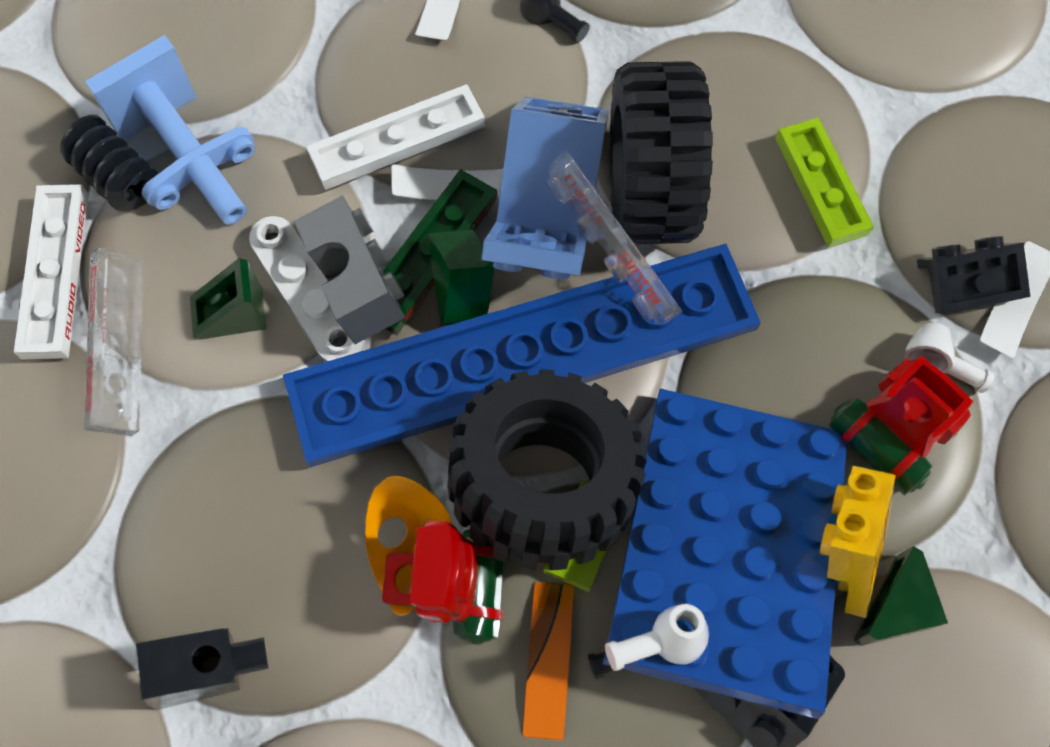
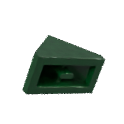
M474 230L427 234L441 326L455 324L488 314L495 268L493 267V262L482 260L483 245Z
M238 258L190 296L193 338L202 340L266 329L262 287L246 259Z
M912 546L896 555L853 641L864 646L948 624L923 551Z

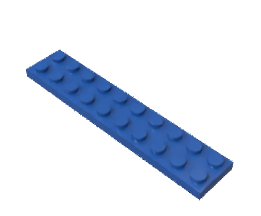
M725 243L637 269L642 278L635 284H632L628 279L627 274L629 272L286 373L283 374L306 463L309 467H313L456 422L458 415L465 412V404L474 394L481 392L484 395L486 385L500 378L504 382H508L513 373L528 371L529 375H538L540 369L555 370V375L567 377L569 372L582 376V382L587 383L756 331L761 322L730 250ZM636 273L631 275L633 280L638 277ZM645 280V283L639 289L644 291L650 287V290L644 295H640L635 286ZM650 292H653L658 298V302L649 307L650 302L648 299L644 300L643 298Z

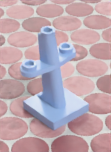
M165 35L85 81L112 127L122 139L127 140L151 125L175 157L176 161L149 180L143 187L142 196L150 206H156L160 210L170 208L179 200V192L192 181L220 220L225 224H234L245 216L247 212L246 206L216 166L231 160L235 163H240L250 158L255 151V146L253 145L254 138L247 128L238 127L202 145L198 142L176 111L197 97L174 46Z

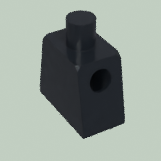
M228 628L136 643L142 700L156 710L240 690L238 675L269 669L264 637L234 643ZM208 658H220V663L214 671L209 673L201 672L202 664Z

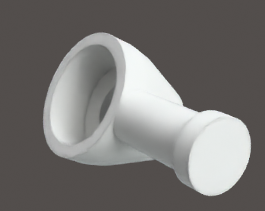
M939 323L923 325L911 338L904 353V360H914L919 356H923L944 374L948 373L964 381L980 393H985L990 388L995 377L993 372L987 369L982 370L956 357L951 331Z
M689 604L672 606L664 610L657 617L652 631L618 643L616 641L606 643L607 659L614 671L623 669L626 664L658 653L671 663H692L706 649L709 629L702 612L695 606ZM676 621H688L694 631H682L677 626Z

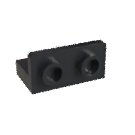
M993 236L974 240L975 248L961 251L960 244L940 246L931 249L932 257L917 259L918 269H929L935 314H948L1031 297L1024 242L1004 243L1003 236Z

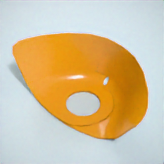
M402 476L387 477L377 485L372 492L367 507L365 544L372 572L381 591H383L386 557L389 553H414L417 528L422 527L427 522L448 521L453 525L449 511L437 496L421 484ZM398 517L406 524V536L398 546L386 548L379 542V528L385 520ZM413 565L401 568L397 574L396 585L402 593L408 594L411 592ZM389 604L392 611L398 616L407 615L415 609L414 606Z

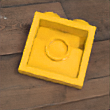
M857 466L852 467L847 486L837 485L832 506V514L838 515L836 525L826 523L820 554L829 556L827 578L838 580V590L847 592L845 613L866 618L886 539L896 475Z

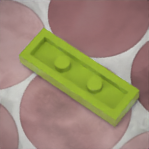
M817 117L780 128L775 139L827 247L830 248L869 236L874 226L820 118Z

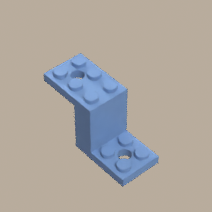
M533 97L523 98L511 109L497 221L484 240L482 260L491 261L494 268L509 272H518L522 270V267L541 269L543 276L552 279H569L571 274L580 276L591 217L588 220L585 217L591 214L592 210L583 216L577 206L584 200H587L593 208L610 109ZM567 177H570L575 183V187L566 192L560 183ZM570 181L564 183L567 188L572 185ZM576 188H578L584 196V198L580 200L578 203H574L572 199L569 197V194L571 193L576 200V197L573 195L572 191H575L576 194L580 197V195L576 191ZM586 204L581 206L583 211L589 209Z

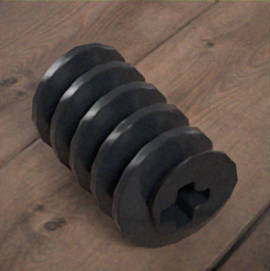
M98 115L81 117L72 123L64 133L60 150L63 159L79 175L84 177L85 181L95 188L96 192L105 198L110 206L118 211L126 212L136 210L147 204L142 196V189L149 180L159 173L155 169H150V164L143 158H139V154L132 147H128V143L120 136H117V132L110 126H107Z

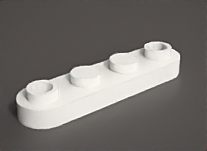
M278 216L265 217L255 223L249 234L250 245L323 362L364 351L365 341L354 344L335 320L321 286L327 283L328 280L307 253L304 243L293 226L286 219ZM271 233H279L273 240L265 239ZM343 336L348 338L343 346L335 347L332 345L333 340L337 337Z

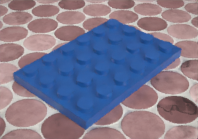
M660 388L646 449L647 462L643 470L646 475L634 508L607 643L611 641L618 643L652 631L657 617L664 610L681 604L695 606L702 612L708 625L709 638L702 655L692 663H671L658 653L626 664L623 669L819 719L825 713L836 580L827 578L829 556L820 554V547L826 523L836 525L838 515L832 514L833 500L837 485H844L847 443L841 439L838 433L830 428ZM676 621L677 626L682 631H694L688 621ZM605 651L603 664L610 666Z

